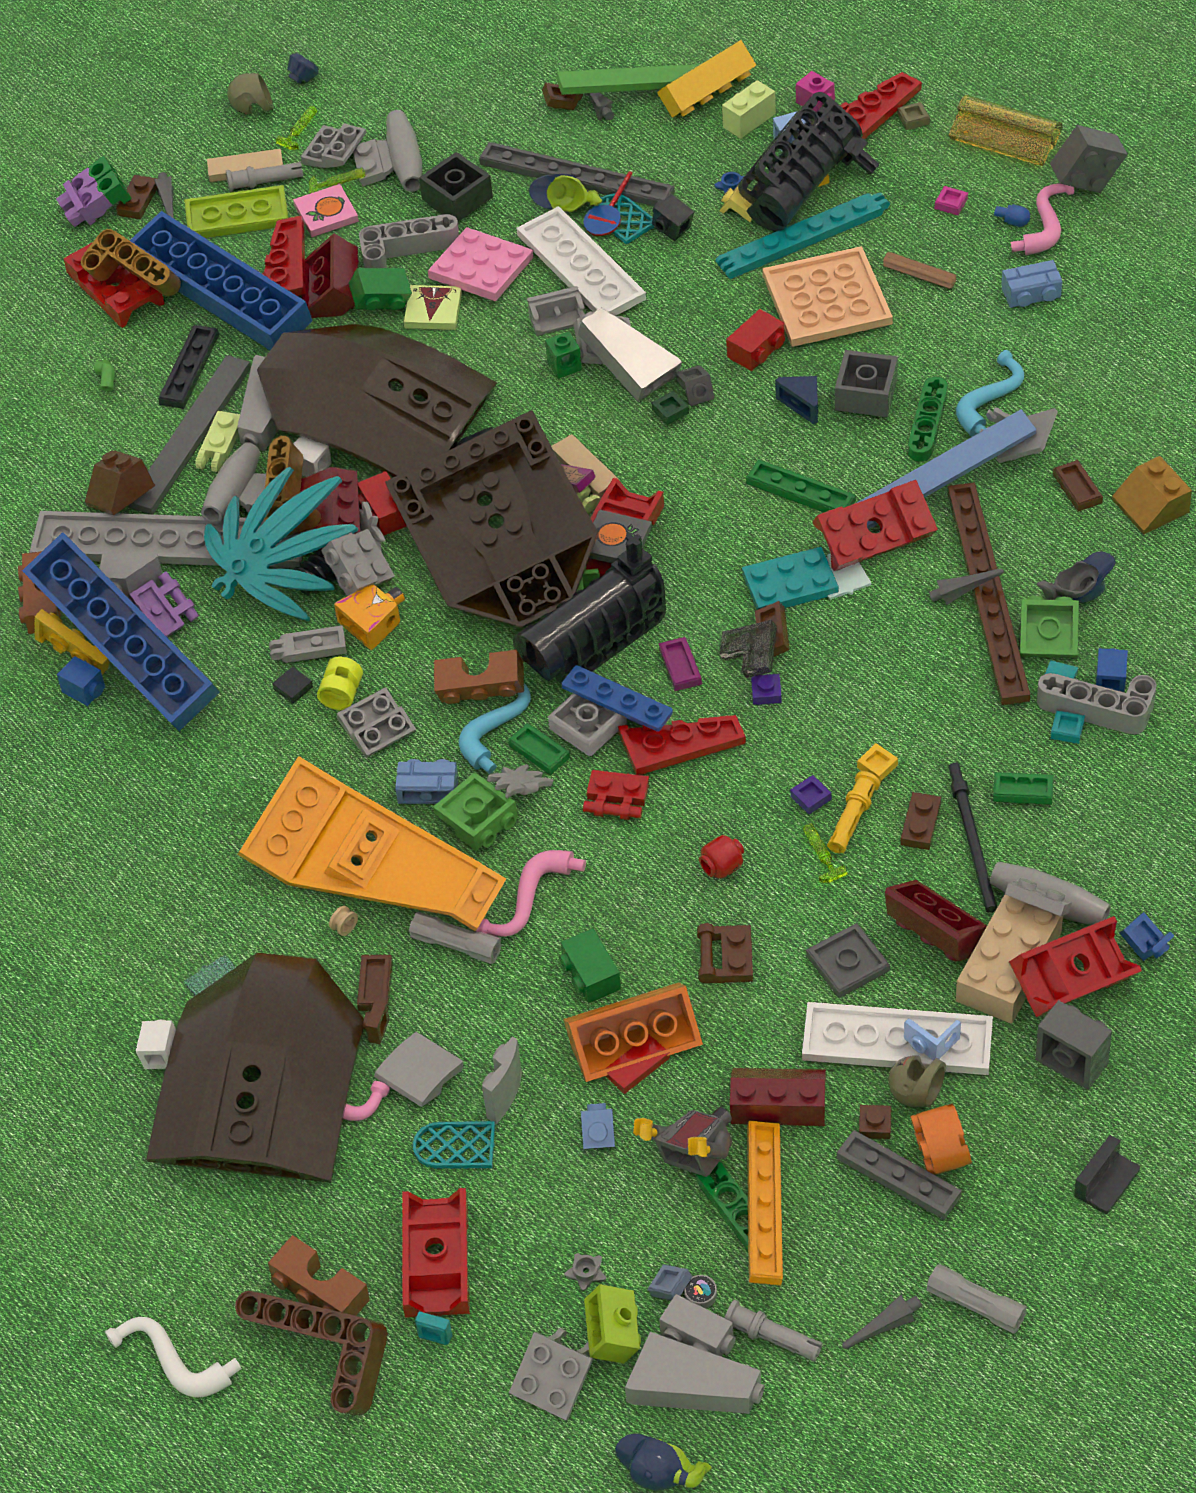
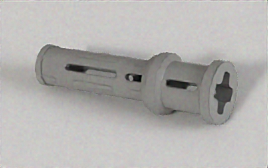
M301 161L260 169L248 166L246 170L233 172L226 170L229 192H234V189L244 187L254 189V187H257V184L302 178Z
M737 1300L732 1301L725 1315V1319L733 1322V1328L747 1333L748 1338L753 1340L762 1338L804 1356L813 1362L817 1360L822 1349L823 1342L809 1338L767 1319V1315L760 1310L756 1313L742 1307Z

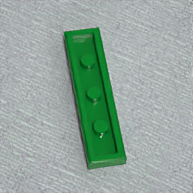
M759 459L746 476V484L821 512H827L841 506L844 508L853 505L856 501L855 494Z

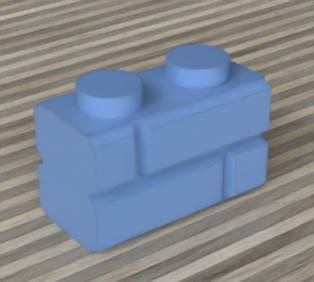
M1050 260L1003 270L1001 286L1010 308L1017 306L1025 307L1031 303L1052 301L1060 298L1062 278L1057 271L1054 261Z
M417 759L398 762L395 786L398 804H437L458 786L456 762H450L445 759H440L436 762H421Z

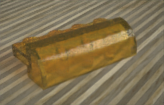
M965 95L957 106L958 114L949 132V137L956 141L1043 166L1050 149H1054L1063 125L1055 120Z

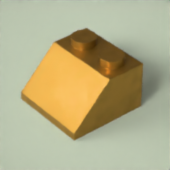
M1158 456L1137 466L1113 494L1112 500L1144 535L1189 513L1192 490L1164 459Z

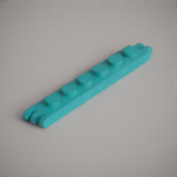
M870 193L864 194L788 226L783 230L776 231L719 255L715 262L729 279L735 278L877 218L890 206V202L885 199L882 193L874 195Z

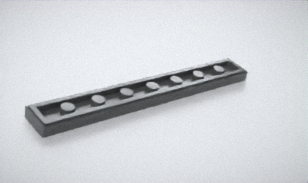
M492 142L487 144L479 158L480 165L534 178L552 174H570L579 179L586 190H595L604 195L616 194L626 174ZM631 176L621 195L628 197L634 202L655 206L659 200L664 201L670 194L674 195L675 188L672 185Z
M226 355L148 470L155 487L129 504V508L151 515L154 514L208 433L217 411H223L251 369L250 361Z

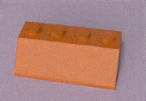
M675 983L563 1019L572 1050L586 1082L607 1076V1072L668 1052L670 1053L667 1056L703 1045L687 988L681 983ZM648 1034L666 1048V1050L605 1069L633 1046L644 1044Z

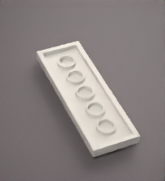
M559 206L516 228L517 236L569 288L578 287L582 301L593 312L602 307L616 316L646 300V292Z
M808 1002L802 1060L892 1067L898 1060L904 1057L917 1055L920 1056L923 1066L927 1068L933 1060L924 1053L921 1054L915 1051L911 1044L904 1039V1022L909 1018L935 1038H938L956 1020H959L961 1022L960 1039L940 1058L946 1064L945 1072L989 1075L993 1016ZM952 1034L948 1037V1039L946 1040L945 1044H946V1043L948 1042V1040L951 1038Z

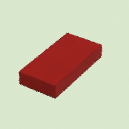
M648 1034L644 1044L633 1046L605 1069L666 1050V1048ZM670 1052L607 1072L608 1075L605 1077L622 1093L626 1094L669 1060L670 1055H667Z

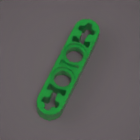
M941 377L928 378L925 380L908 441V455L917 462L928 460L933 453L947 399L948 383ZM934 389H937L936 397L932 396ZM927 406L936 407L937 410L934 412H927L924 410V408ZM927 425L930 426L932 430L928 432H923L918 428ZM920 441L924 442L922 449H918Z
M719 1161L711 1174H716L718 1185L715 1186L714 1180L709 1175L705 1177L696 1174V1181L748 1251V1226H740L736 1222L739 1216L748 1215V1197ZM723 1192H732L736 1195V1199L731 1203L721 1202L718 1197Z

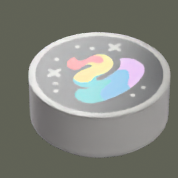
M706 1275L693 1276L684 1289L685 1299L703 1308L713 1305L717 1298L716 1284L712 1278Z

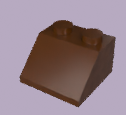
M116 450L104 454L102 460L93 467L85 503L88 507L114 516L155 487V484L142 459Z

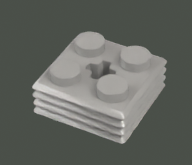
M574 693L548 716L549 729L588 756H592L618 732V726L627 724L626 717Z

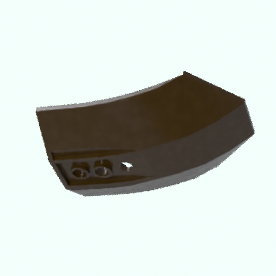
M359 324L284 332L257 369L277 433L281 430L328 445L384 472L386 471L392 477H396L455 448L497 385V382L428 345L380 327ZM393 381L399 382L403 389L401 391H393L389 388L388 383ZM413 395H422L426 401H417Z
M533 410L385 482L449 608L523 629L539 621L544 614L556 610L558 604L563 601L567 602L577 592L599 532L569 481ZM488 495L493 498L488 506L478 504L482 496ZM493 516L503 517L504 524L500 528L494 529L489 526V520Z
M257 952L187 1001L178 1022L164 1073L146 1158L147 1162L332 1183L347 1096L364 1029V1018L317 959ZM250 1067L258 1068L261 1071L260 1078L255 1082H247L243 1078L246 1069ZM244 1096H250L255 1099L252 1107L248 1109L239 1108L238 1102Z

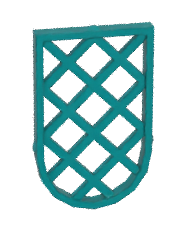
M615 194L601 197L602 203L596 206L609 205V200H612ZM620 195L618 203L614 207H617L619 212L621 207H630L629 212H620V216H628V221L621 220L620 224H627V229L617 228L612 233L627 245L655 226L651 224L653 218L628 197ZM632 216H641L640 221H631ZM630 225H640L639 230L630 229Z
M495 1121L429 1123L422 1127L414 1137V1155L426 1167L436 1169L493 1168ZM443 1127L438 1132L434 1130V1128ZM453 1127H464V1128H463L460 1132H458V1131H457L456 1129H454ZM475 1127H486V1128H485L484 1130H482L481 1132H479ZM449 1129L455 1136L447 1142L440 1135ZM471 1129L476 1136L468 1142L462 1135ZM491 1130V1139L489 1141L484 1135ZM429 1131L433 1136L425 1142L420 1137L423 1133ZM459 1138L465 1145L456 1151L451 1144ZM481 1138L487 1145L478 1151L473 1144ZM438 1139L443 1146L434 1151L429 1145ZM419 1142L421 1146L419 1148H416L417 1143ZM425 1148L432 1154L426 1160L419 1155ZM448 1148L454 1155L445 1161L439 1154ZM469 1148L475 1155L467 1161L461 1154ZM490 1149L488 1160L483 1154ZM434 1158H436V1159H437L438 1161H440L441 1163H435V1162H431V1161H432ZM458 1158L462 1163L451 1162ZM478 1158L483 1161L482 1163H473Z

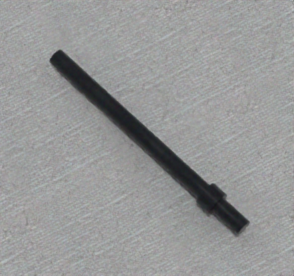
M951 763L948 769L952 780L950 785L952 796L957 799L985 910L987 913H993L997 909V904L968 798L970 794L968 783L963 779L960 764Z

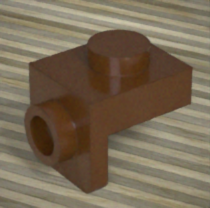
M545 83L542 88L547 106L556 109L574 110L578 101L583 97V94L562 95L558 84Z

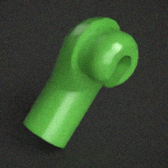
M98 360L94 364V371L97 375H101L100 389L112 391L115 378L114 367L109 360Z

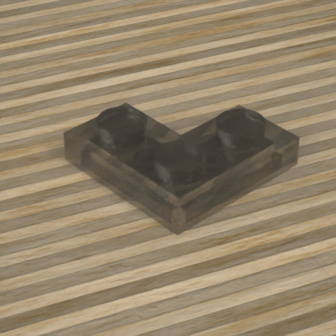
M772 620L723 631L719 655L725 661L743 657L741 672L746 678L771 673L777 625Z

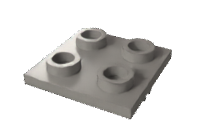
M996 407L993 412L988 409L986 414L990 421L996 423L1010 416ZM1054 408L1027 416L1036 428V434L998 455L996 460L1002 463L1042 452L1046 446L1058 411Z
M559 1328L555 1334L549 1337L534 1332L509 1393L564 1420H568L593 1361V1358H590L588 1342L583 1348L575 1351L562 1345L563 1343L560 1342L561 1338L566 1336V1330Z

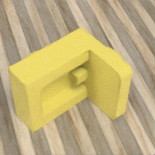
M738 186L734 191L729 188L721 199L724 204L720 212L724 214L730 207L747 221L751 222L753 219L747 213L751 203L741 196Z

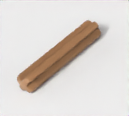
M887 252L884 257L883 265L887 268L948 289H952L956 283V275L892 252Z

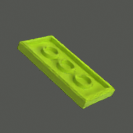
M284 185L184 200L187 227L204 238L275 228L277 220L288 218Z

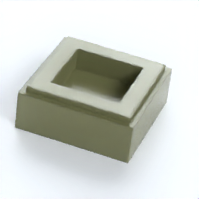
M921 102L898 108V116L906 130L930 124V117Z

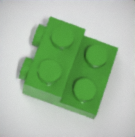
M1030 596L1027 599H1021L1020 657L1077 658L1079 601L1072 600L1070 597L1044 600L1041 596Z
M476 772L433 806L434 814L453 827L456 837L475 851L482 846L485 848L491 846L496 839V834L503 828L505 830L511 829L515 825L518 816L516 802L510 797L506 798L502 791L495 790V786Z

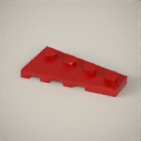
M901 72L878 84L876 90L872 92L865 91L858 95L857 100L850 104L844 102L840 106L858 122L863 133L861 138L866 139L898 111L899 107H902L922 90V82Z
M300 215L277 220L270 242L271 250L269 255H266L264 261L266 265L264 273H261L296 296L306 294L304 221Z
M736 715L699 718L698 722L685 723L683 720L671 721L672 725H664L660 731H655L644 725L639 728H628V725L618 726V734L636 775L746 744V736Z

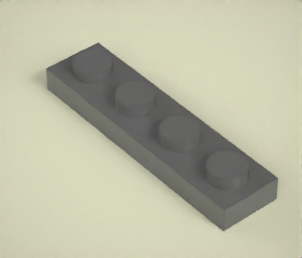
M855 1130L852 1131L837 1151V1160L943 1220L947 1218L962 1196V1190Z

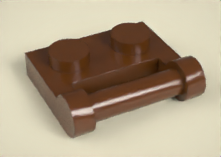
M709 923L700 924L697 927V937L700 939L701 967L698 970L699 981L702 983L753 982L751 925L713 926ZM721 940L722 969H715L713 967L712 941Z

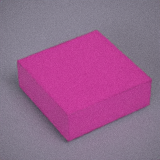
M944 186L935 201V209L959 215L968 200V192Z

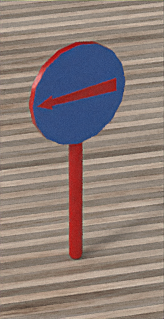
M632 171L627 173L609 205L596 206L587 212L583 223L588 233L594 236H604L614 232L619 227L621 216L614 205L633 174Z

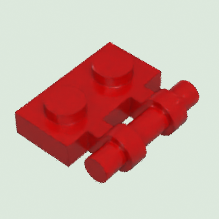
M592 770L587 789V800L594 801L584 800L583 812L594 813V816L604 817V814L620 816V819L630 820V817L641 818L643 808L638 806H645L649 788V776Z

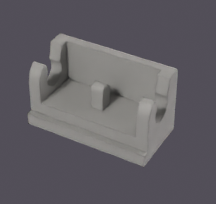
M577 286L527 298L529 318L536 336L572 328L576 319L582 318L585 315L583 312L585 307Z

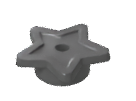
M576 1253L574 1255L573 1267L567 1270L564 1275L566 1278L577 1280L581 1291H585L592 1282H604L606 1276L599 1269L602 1256L593 1257ZM588 1269L589 1272L584 1273L583 1270Z

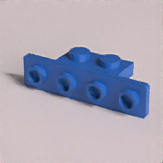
M575 666L562 682L563 689L655 731H660L673 714L671 707L580 666Z

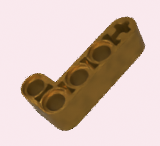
M112 229L103 230L81 258L82 267L98 281L107 280L120 265L165 296L176 294L181 287V281L178 276L165 264Z
M287 436L277 437L270 444L265 488L286 468L291 467L294 471L288 478L264 521L284 503L300 493L303 454ZM315 509L287 536L316 527L321 519L319 511Z

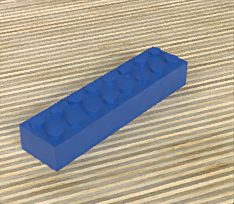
M163 211L155 216L130 240L136 246L165 264L178 276L181 281V287L178 292L268 350L273 348L284 332L304 330L312 322L306 301Z
M64 532L22 570L178 731L220 693L213 683Z

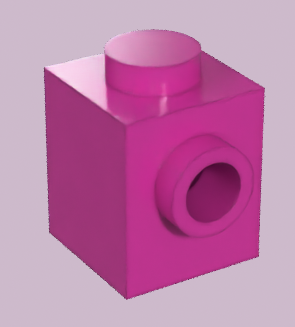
M811 71L796 83V103L804 106L816 92H823L835 101V83ZM818 101L817 105L812 110L817 112L822 107L823 103L821 101Z

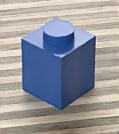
M1099 648L1096 685L1125 692L1128 650Z
M76 656L57 674L62 693L86 706L95 698H98L105 689L101 670Z

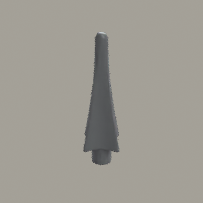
M587 93L598 120L600 121L602 118L606 120L613 119L614 113L611 110L613 101L601 93Z
M161 172L157 176L158 179H154L157 186L156 190L166 214L174 218V186L172 185V176L168 177L167 173Z
M998 568L969 576L937 580L939 588L929 591L930 598L933 602L943 599L946 605L979 585L1002 575L1004 570Z
M902 1295L898 1296L870 1323L844 1341L842 1348L848 1349L875 1335L915 1321L912 1313L922 1307L920 1300L916 1295L907 1301L903 1299Z

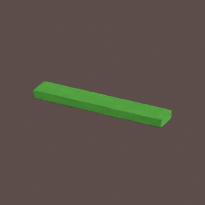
M699 64L557 72L556 80L562 95L662 89L699 66Z

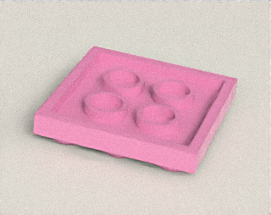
M466 227L430 267L428 278L497 301L533 259V250Z

